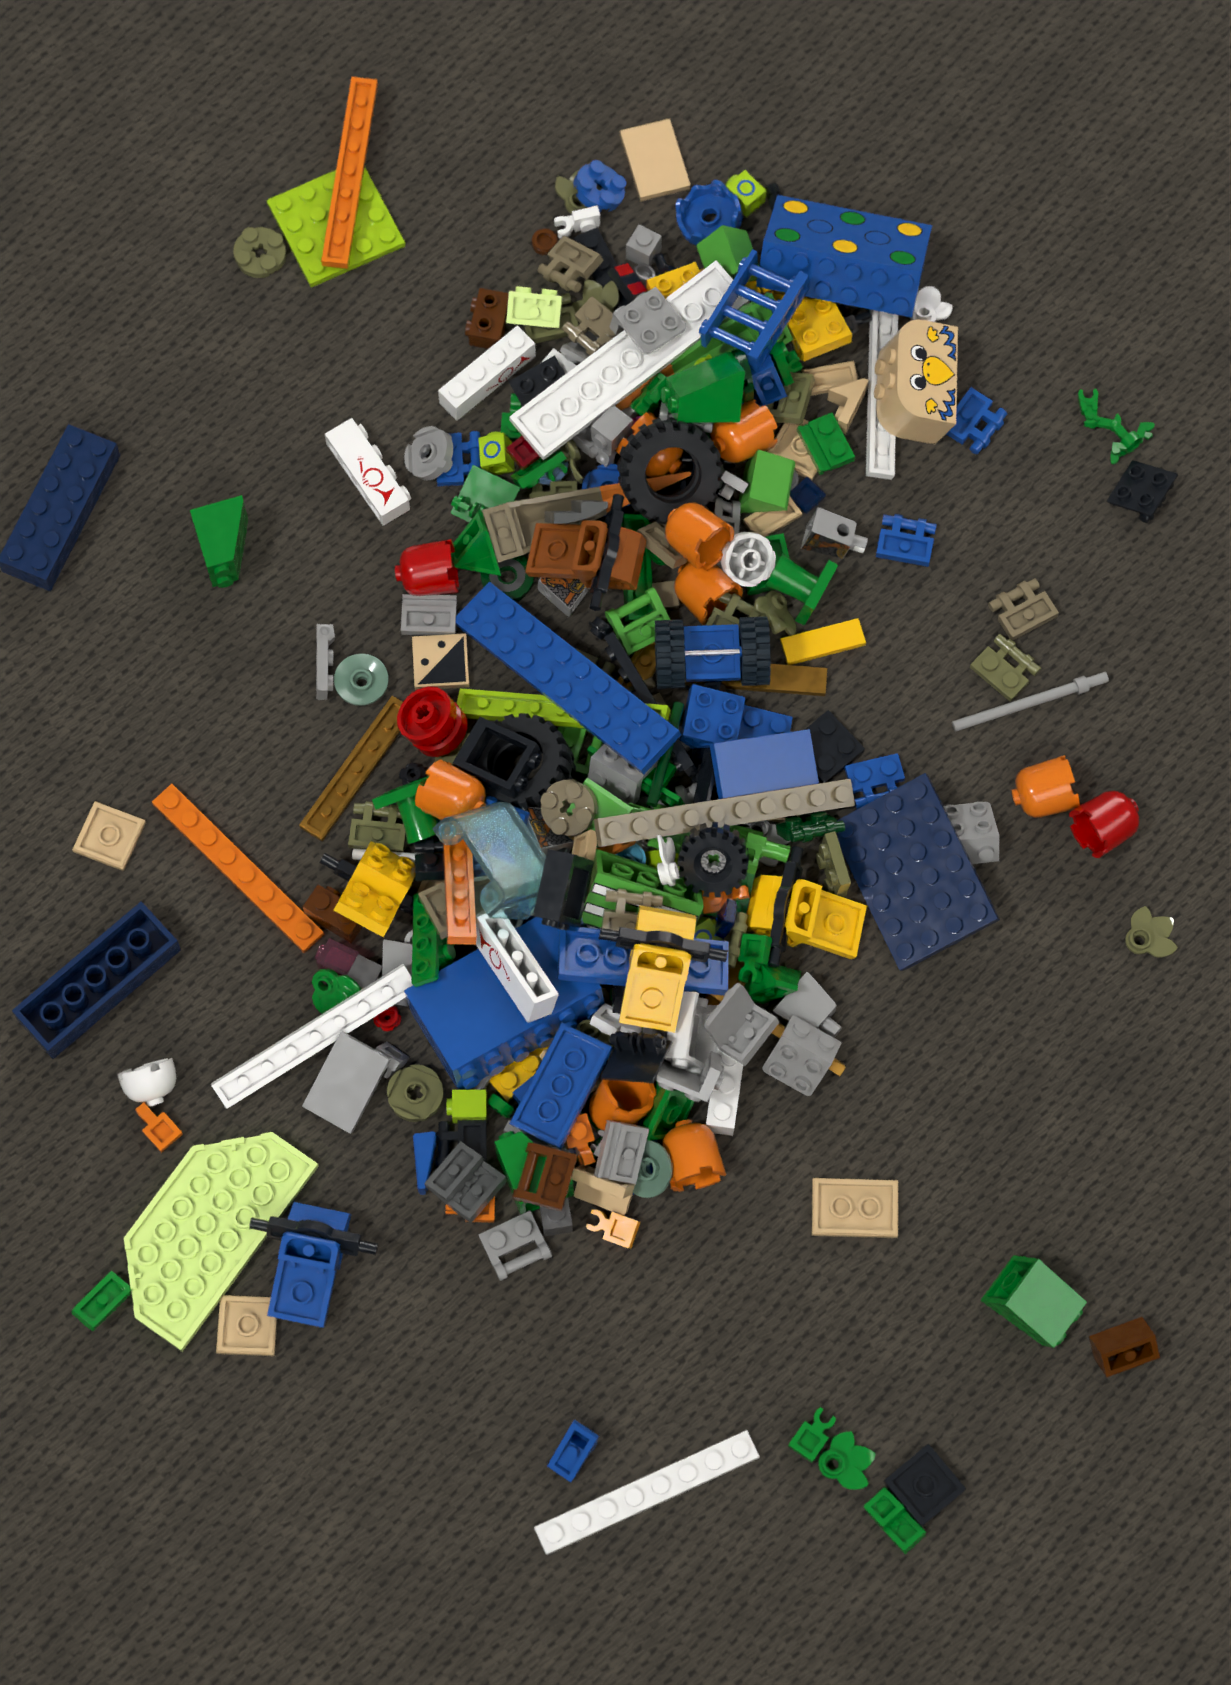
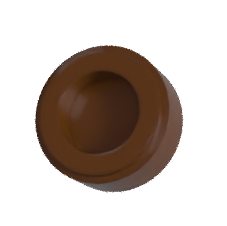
M540 229L532 236V247L540 255H547L558 242L557 235L550 229Z

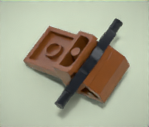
M614 494L611 509L606 514L605 522L582 520L581 525L536 523L525 573L529 577L579 579L586 588H591L592 598L589 608L594 611H600L603 595L608 589L637 590L647 540L641 533L621 527L624 512L621 511L624 496Z

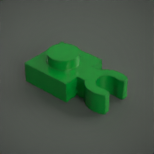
M661 372L657 373L641 390L642 394L630 404V407L640 416L648 411L653 402L656 404L658 400H662L661 391L663 387H666V376Z
M755 934L742 935L738 961L745 964L739 971V981L748 983V977L752 973L751 982L761 983L762 972L760 965H768L772 943L771 937Z
M821 1407L816 1410L813 1416V1425L804 1421L788 1445L789 1448L811 1463L829 1439V1437L823 1434V1431L831 1429L836 1421V1418L833 1416L828 1423L821 1422L819 1419L823 1412Z

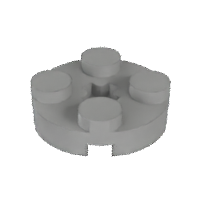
M433 426L424 427L414 434L413 437L416 439L412 445H407L404 456L405 466L408 471L422 480H433L442 473H447L453 465V442L451 435ZM430 449H432L431 455L427 458L426 455L429 454Z

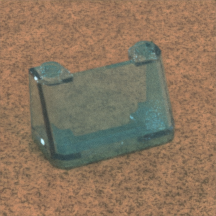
M495 802L442 819L433 828L443 844L455 845L463 839L489 878L490 882L483 888L480 895L481 905L489 918L527 920L534 913L546 855L516 809L510 803Z

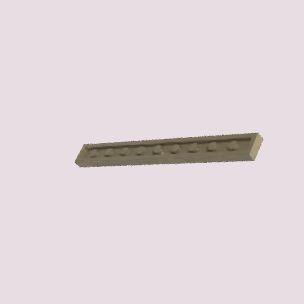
M851 779L598 818L594 819L598 847L657 838V835L664 837L689 833L694 827L698 831L700 830V824L704 823L709 828L712 827V822H718V828H720L724 824L732 826L855 806Z

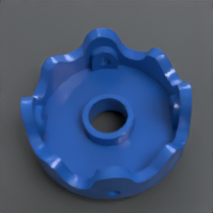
M713 180L709 185L693 186L685 199H677V223L684 238L691 244L697 245L722 225L739 229L742 222V209L737 195L731 193L721 181ZM713 213L717 215L716 219L711 222L703 220L707 214Z

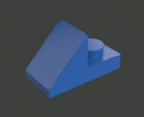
M574 1420L547 1467L569 1482H572L588 1455L597 1446L599 1436Z

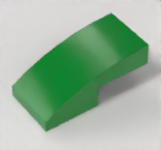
M885 1487L863 1506L870 1517L904 1554H907L926 1536L924 1529L905 1511V1507Z

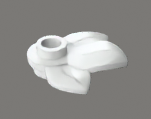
M927 286L919 291L913 316L910 319L911 321L926 320L931 322L944 320L951 315L953 306L949 303L941 302V295L938 289L933 286Z
M657 835L662 863L657 864L662 885L669 884V886H675L676 879H679L677 864L674 862L676 855L674 842L671 837H666L667 842L665 843L662 836Z

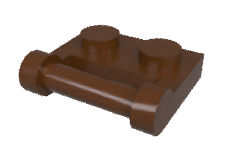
M528 1143L525 1150L528 1154L518 1188L514 1189L512 1199L562 1212L578 1156L536 1143ZM542 1156L546 1158V1162L535 1194L528 1191L538 1157Z

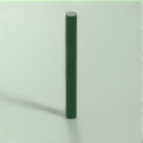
M681 702L673 703L669 723L677 729L684 709V704ZM674 744L658 759L646 803L648 806L657 807Z

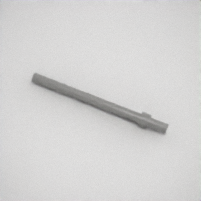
M1102 672L1087 678L1081 676L1073 679L1072 683L952 721V725L956 732L1076 692L1082 694L1088 692L1091 687L1109 682L1106 672Z

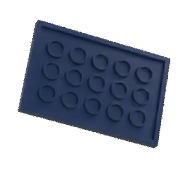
M924 773L837 820L843 821L845 824V831L836 833L841 851L900 971L920 963L1000 920L928 774Z

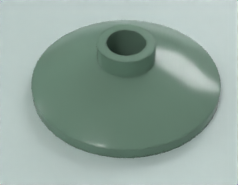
M351 655L344 659L335 671V689L338 695L350 704L357 706L372 704L379 700L387 689L388 673L386 667L378 658L372 655ZM365 679L367 684L360 687L357 685V681Z
M646 1140L633 1193L640 1197L651 1198L660 1195L668 1187L672 1177V1162L668 1152L662 1145L655 1141ZM651 1165H653V1173L650 1170Z

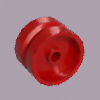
M427 686L417 689L407 696L397 714V726L401 734L408 741L412 742L413 746L421 753L430 757L443 756L456 749L464 739L468 728L467 716L463 709L445 691L438 687Z

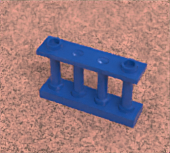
M752 249L749 256L741 260L737 275L710 318L702 322L699 329L701 346L706 348L714 337L746 352L750 369L758 372L808 292L809 275L799 271L795 279L791 278L788 280L758 266L757 251ZM751 275L784 289L785 295L782 300L778 299L775 301L745 287ZM738 296H741L771 310L772 316L769 321L765 320L763 322L732 306ZM725 317H729L759 331V337L756 342L752 341L750 343L720 329L719 326Z

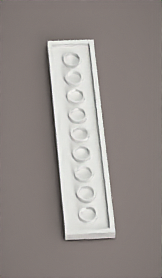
M714 261L666 298L686 325L683 333L650 354L645 355L639 350L625 330H623L511 415L509 421L543 460L546 459L567 441L596 421L612 405H617L701 339L699 329L702 322L710 318L733 279L717 261ZM738 296L732 307L738 309L742 305L749 304L750 300Z

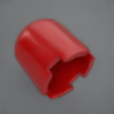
M452 539L407 547L400 556V565H395L397 582L402 581L404 589L413 596L458 593L459 575L458 568L452 564L451 553H455Z
M1107 791L1076 807L1069 813V817H1072L1074 824L1070 825V829L1082 849L1088 847L1093 851L1092 857L1101 858L1137 832L1140 822L1139 808L1132 798H1128L1120 791Z

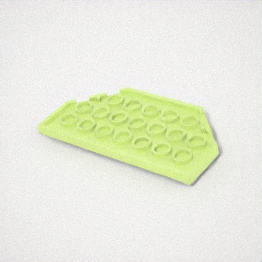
M273 1132L249 1138L241 1137L223 1140L220 1143L192 1146L124 1237L136 1320L183 1352L219 1303L221 1297L225 1295L266 1239L267 1232L249 1229L251 1218L254 1217L269 1221L271 1216L281 1218L319 1167L318 1163Z

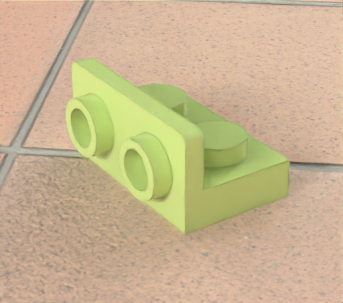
M516 286L515 292L509 291L506 323L560 328L563 296H557L558 290L542 289V294L531 293V288Z

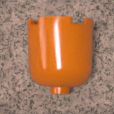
M753 399V401L742 403L740 422H713L710 437L723 460L738 463L753 457L758 449L767 451L774 448L778 442V439L774 438L773 431L777 429V424L769 409L765 405L760 407L756 404V400Z
M650 411L643 414L631 427L635 431L633 435L640 431L638 427L644 423L646 426L653 424L652 420L658 418ZM625 438L621 440L616 449L619 455L622 446L626 447L628 444ZM670 447L656 453L650 459L645 475L653 478L665 476L669 472L675 474L683 464L679 460L683 454V449Z
M696 502L685 503L679 508L672 510L665 527V536L669 545L697 569L704 567L706 570L715 566L722 559V550L727 542H731L734 539L735 533L731 525Z
M687 562L679 568L674 583L675 594L678 599L704 626L714 607L724 612L727 604L719 601L720 597L726 593L731 595L735 593L741 597L743 594L742 587L725 574L717 564L706 570L704 567L697 569L690 562Z
M1065 755L1020 770L1015 779L1016 789L1011 790L1015 806L1021 805L1023 811L1028 816L1034 818L1070 811L1080 806L1078 794L1074 795L1071 783H1075Z
M441 759L434 762L427 769L425 774L429 775L424 786H418L415 796V805L421 808L423 812L458 827L467 826L483 815L486 809V790L480 780Z
M602 1080L589 1101V1113L592 1121L602 1131H605L607 1120L638 1125L653 1107L654 1097L656 1096L654 1084Z
M692 1120L677 1122L675 1124L676 1127L665 1135L662 1146L668 1152L672 1162L670 1188L673 1191L682 1192L684 1191L683 1186L695 1184V1188L700 1189L720 1182V1176H726V1172L713 1131L704 1124L692 1123Z

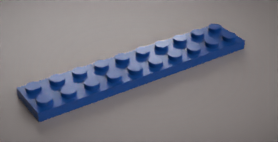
M488 582L456 616L455 623L457 627L643 775L681 736L677 728L491 582Z

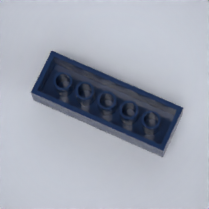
M67 425L0 554V568L3 573L51 592L120 457L117 443L72 425Z
M141 901L16 1006L12 1012L19 1023L45 1052L54 1059L181 951L177 939Z

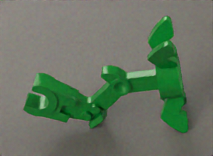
M1093 389L1092 398H1085L1083 390H1079V407L1081 415H1084L1086 419L1083 426L1090 429L1095 427L1110 429L1121 440L1120 443L1113 442L1111 464H1116L1119 461V457L1134 451L1143 443L1144 438L1149 440L1153 437V434L1150 433L1155 426L1153 422H1141L1137 432L1131 431L1128 433L1121 425L1119 414H1116L1113 420L1097 415V389Z

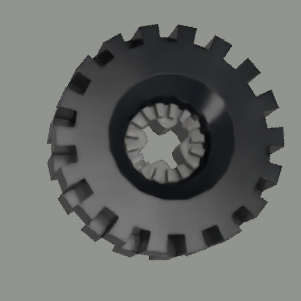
M712 822V827L707 828L706 823L700 824V830L697 831L694 827L690 830V835H686L682 845H680L678 857L680 877L684 876V884L687 887L690 884L693 886L692 891L696 894L699 890H702L704 897H709V892H714L715 898L721 897L722 891L729 895L732 893L733 887L738 889L741 886L742 879L745 880L747 876L749 849L746 848V841L744 837L739 838L740 833L736 829L730 832V826L724 824L723 828H718V822ZM708 854L712 856L719 854L718 860L720 862L714 861L712 864L709 863Z

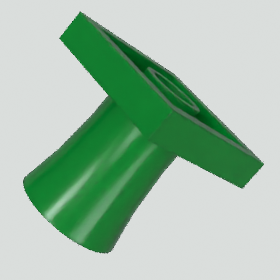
M782 553L765 587L782 592L804 603L795 621L805 625L838 564L828 560L821 574L817 577Z
M429 776L394 788L372 799L376 810L393 803L397 804L408 844L442 832L437 818L423 812L421 808L415 805L417 788L419 785L424 786Z

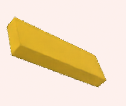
M858 618L780 638L787 665L866 645Z

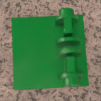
M472 465L459 495L455 496L452 500L451 506L453 508L451 514L470 522L476 513H482L483 509L515 501L520 487Z

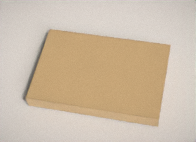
M670 119L620 131L621 140L640 201L690 189L691 185Z
M813 1178L812 1236L898 1238V1180Z

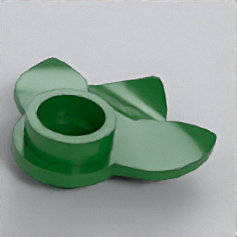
M321 969L312 978V985L315 989L312 1001L315 1008L321 1014L361 990L359 984L348 975H338L332 969Z
M843 1432L832 1439L830 1450L825 1451L820 1456L818 1467L823 1476L829 1479H837L842 1487L850 1490H859L868 1486V1481L862 1471L870 1466L876 1454L866 1447L855 1446L853 1432ZM831 1459L838 1462V1468L835 1470H831L827 1465V1462Z

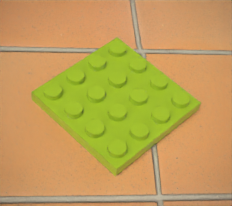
M365 167L348 269L322 266L321 263L336 170L267 200V204L311 288L405 247V242Z

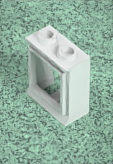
M683 992L675 1033H667L666 1040L672 1041L665 1060L671 1062L672 1067L685 1069L700 1076L710 1052L716 1053L717 1045L704 1025L708 1015L718 1005H708V999L699 998V993Z

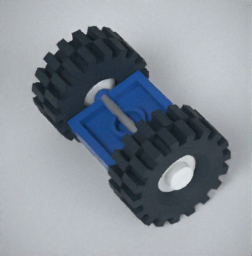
M740 617L739 625L684 626V629L682 619L655 620L657 689L685 688V677L686 682L741 680L742 686L770 685L771 660L768 617Z

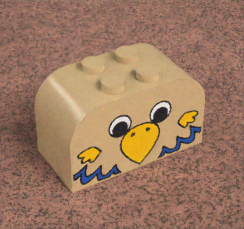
M912 320L906 323L881 349L874 369L877 375L874 398L877 399L876 412L878 420L882 427L891 435L898 438L936 444L956 425L958 327L926 320Z

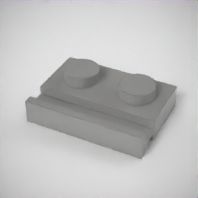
M402 595L401 635L456 634L457 596Z
M607 1120L594 1175L597 1178H607L609 1180L636 1184L649 1129L646 1126Z

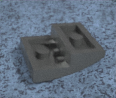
M571 500V511H545V522L560 524L583 520L608 508V502L600 500Z
M460 1141L424 1184L447 1206L472 1223L505 1185L507 1178L484 1162L480 1154Z

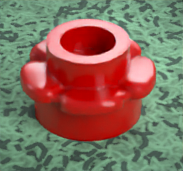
M392 1005L373 1017L376 1027H380L383 1031L388 1032L392 1031L395 1026H399L401 1015L398 1014V1008ZM385 1016H389L390 1019L385 1020Z

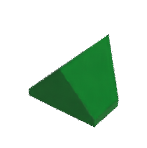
M477 512L453 543L455 553H451L454 567L501 576L483 514Z
M760 965L762 972L761 983L751 982V973L748 983L744 985L753 1002L766 1003L798 991L801 971L780 965L777 968Z

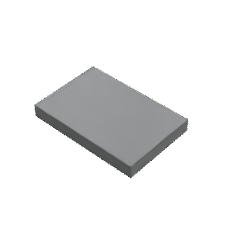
M340 1032L302 1107L350 1134L353 1133L391 1058L347 1033Z

